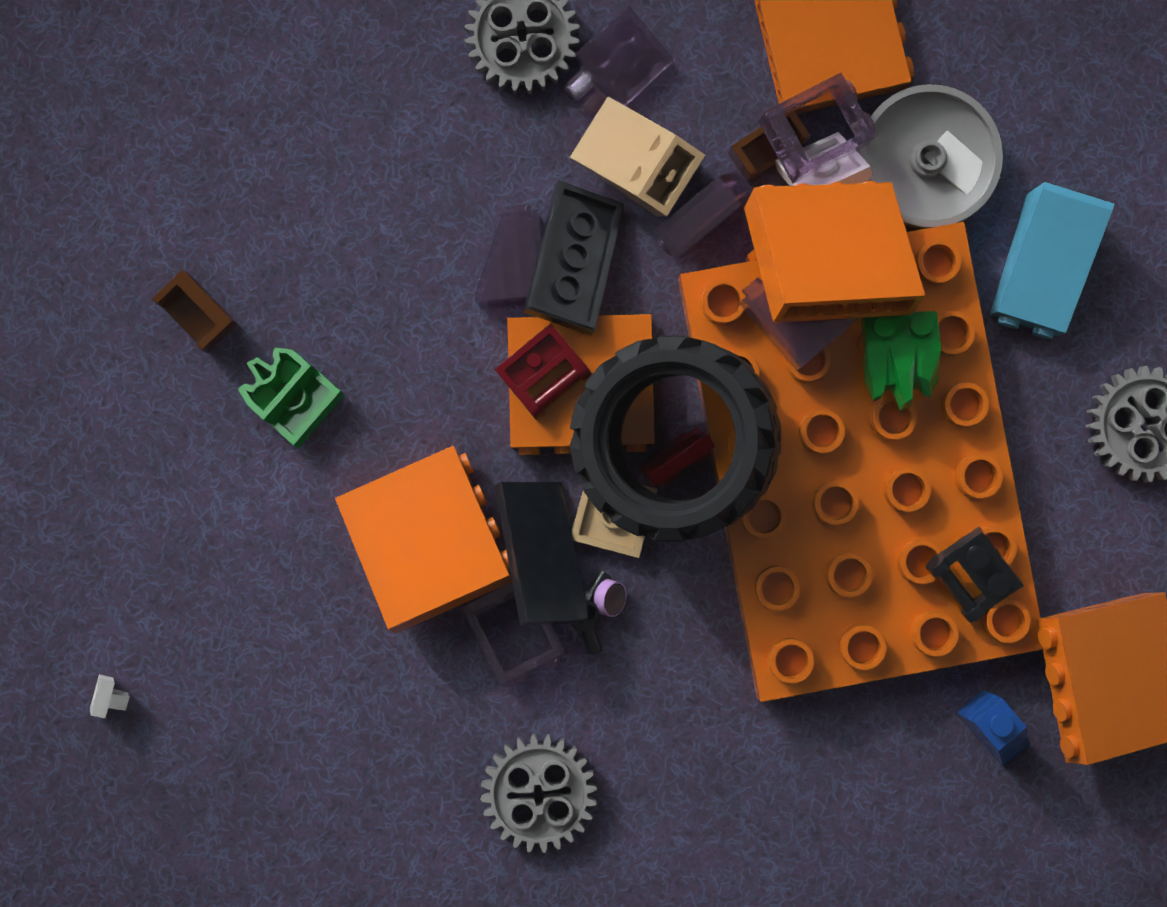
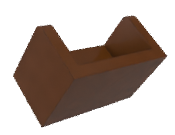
M789 107L733 144L728 155L748 183L776 164L775 160L789 155L806 145L811 136L793 108Z
M183 269L152 298L158 306L163 307L198 343L197 347L205 353H209L238 325L190 273Z

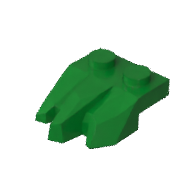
M922 311L913 312L912 315L861 318L865 352L862 359L864 378L872 400L881 399L884 391L889 390L893 393L901 411L912 405L913 389H918L924 396L931 397L939 382L941 356L937 312Z
M275 348L273 351L274 362L271 366L258 357L247 362L256 378V383L253 385L243 384L238 388V391L246 404L258 416L273 426L293 446L299 448L345 394L293 349Z

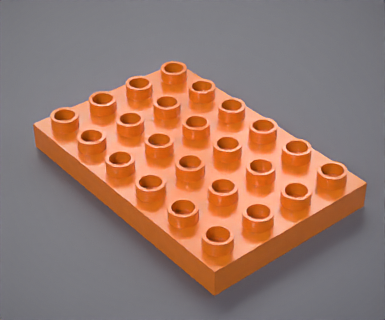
M964 222L907 232L926 295L914 312H937L941 356L939 382L931 397L924 396L918 389H913L912 405L901 411L893 393L889 390L884 391L881 399L873 401L864 378L862 359L865 352L861 318L773 323L757 260L680 274L678 278L689 337L716 344L738 355L754 368L755 373L768 386L777 406L776 412L781 424V454L778 455L777 470L766 493L761 496L751 511L734 524L725 527L755 692L760 702L1043 650L1038 639L1037 619L1040 618V612ZM697 379L706 431L716 446L710 452L716 484H718L726 474L733 459L736 442L735 427L731 413L722 398L710 386ZM980 526L1020 578L1023 587L986 610L979 620L970 623L962 615L961 606L940 579L933 577L926 569V564L934 556ZM958 561L950 566V570L973 599L982 594Z

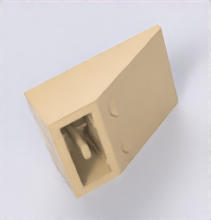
M607 97L569 158L655 216H668L705 157V154L674 133L614 99Z

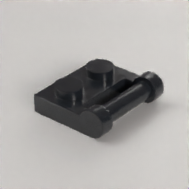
M980 526L934 556L926 564V569L933 577L940 579L961 606L962 615L970 623L979 620L986 610L1023 587L1020 578ZM957 561L982 592V594L974 599L950 570V566Z

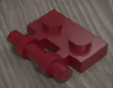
M695 428L688 434L682 433L674 438L675 443L660 453L656 450L648 456L649 460L638 468L645 479L654 487L659 484L662 486L667 485L679 476L681 469L689 464L696 465L709 456L708 451L716 447L709 435L700 428Z

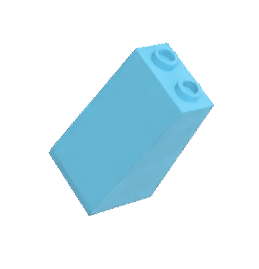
M1047 182L1042 183L1026 195L990 312L991 316L999 318L998 324L1013 329H1018L1019 325H1023L1033 329L1032 335L1052 340L1054 335L1059 336L1067 332L1112 214L1114 203Z

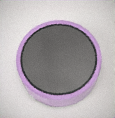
M610 579L600 583L594 595V603L597 605L599 614L609 617H615L620 614L626 603L627 593L625 586L621 582Z

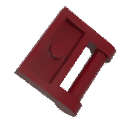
M551 323L495 368L498 375L535 420L544 415L543 410L579 380L585 381L592 375L587 366ZM566 359L572 368L533 399L527 391Z

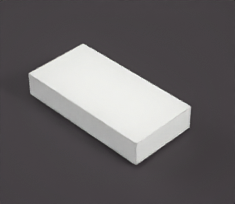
M947 130L937 141L945 148L947 153L946 165L939 174L967 195L973 189L980 176L983 161ZM936 150L927 152L922 159L928 164L936 166L938 163L935 161L938 153Z

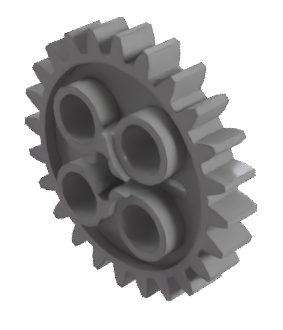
M476 0V5L480 11L469 10V18L475 23L466 24L465 31L474 36L465 39V45L468 48H476L468 54L470 61L481 60L475 67L476 72L479 74L488 70L486 82L490 84L498 78L500 91H503L508 83L512 84L513 93L516 95L520 85H525L528 94H532L533 84L536 83L545 91V80L549 78L557 84L558 76L556 71L559 70L567 74L569 67L564 61L576 60V54L569 48L579 47V39L571 36L579 33V25L570 23L576 18L575 10L565 12L569 5V0ZM534 10H542L547 14L546 19L539 23L532 22L528 16ZM506 14L511 17L512 21L506 27H498L493 23L494 18L498 15ZM525 29L527 41L519 42L518 30ZM547 30L554 31L552 35L543 34ZM492 37L503 38L497 42L491 41ZM540 44H545L552 49L551 54L545 58L535 56L532 51ZM504 49H511L517 54L515 59L508 63L500 61L497 56Z
M1148 366L1139 367L1137 374L1133 368L1124 370V378L1119 374L1111 376L1114 387L1107 383L1100 385L1105 396H1092L1091 399L1099 406L1098 409L1087 410V414L1095 417V422L1085 425V428L1096 431V435L1089 438L1088 443L1099 442L1100 447L1095 451L1094 455L1107 456L1103 464L1105 468L1117 464L1115 471L1117 476H1123L1129 470L1128 477L1130 481H1137L1140 475H1142L1144 482H1152L1154 474L1158 480H1166L1167 436L1164 432V427L1167 423V375L1163 378L1162 367L1154 368L1151 375ZM1149 390L1157 397V404L1153 409L1149 408L1145 402V396ZM1129 397H1132L1134 406L1129 404ZM1119 409L1123 410L1127 416V423L1123 428L1119 427L1115 422V414ZM1144 418L1151 420V423L1147 426L1148 430H1142L1141 425L1145 423ZM1138 439L1142 440L1146 446V453L1142 458H1139L1134 452V445ZM1157 442H1159V443L1162 444V446H1163V451H1162V452L1159 451V445H1158Z
M534 733L531 736L530 744L527 745L521 737H518L517 749L514 750L507 743L504 745L506 757L494 754L493 759L498 767H486L485 772L493 777V779L482 780L481 786L490 790V792L481 795L480 800L485 803H491V806L485 809L483 814L484 816L495 815L496 818L491 823L490 828L496 829L502 826L504 829L500 839L504 840L510 835L514 836V848H517L523 840L527 842V852L532 851L534 843H539L542 852L546 853L547 842L552 841L559 850L561 849L560 838L564 836L572 843L574 841L573 829L582 833L585 831V827L580 821L581 818L592 820V813L586 809V806H595L597 800L587 794L596 791L597 784L587 783L586 780L594 775V771L582 770V767L587 762L586 756L577 760L574 758L577 751L576 746H573L568 751L563 750V738L555 746L551 745L550 734L546 735L543 743H538L537 736ZM553 764L559 765L565 770L564 778L557 782L549 780L545 775L546 768ZM522 768L528 772L530 779L523 785H516L510 780V772L513 769ZM535 785H541L543 791L557 790L562 787H569L571 789L570 793L544 794L543 801H537L535 795H525L512 799L507 797V794L510 792H534ZM554 801H562L566 803L569 811L563 817H555L549 812V805ZM525 804L532 809L533 815L530 819L522 821L514 816L513 809L517 805Z

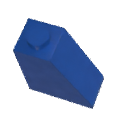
M980 691L956 712L1002 767H1005L1030 745L1026 725L1003 698L988 691Z

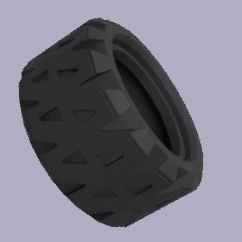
M657 336L654 339L640 340L615 352L616 356L599 365L584 386L587 389L577 399L570 425V429L574 430L570 442V452L574 471L581 476L582 489L600 513L605 512L612 523L636 536H646L655 541L683 542L690 539L703 538L734 524L754 508L761 496L766 493L777 470L778 455L781 454V424L776 412L777 406L768 386L755 373L754 368L738 355L716 344L687 336ZM674 376L693 377L715 390L727 405L735 427V451L729 469L712 490L694 500L667 499L645 488L630 471L622 450V426L632 402L650 385Z

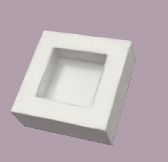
M99 674L90 705L91 716L106 718L108 708L126 711L130 697L128 696L129 693L113 689L115 684L114 678Z

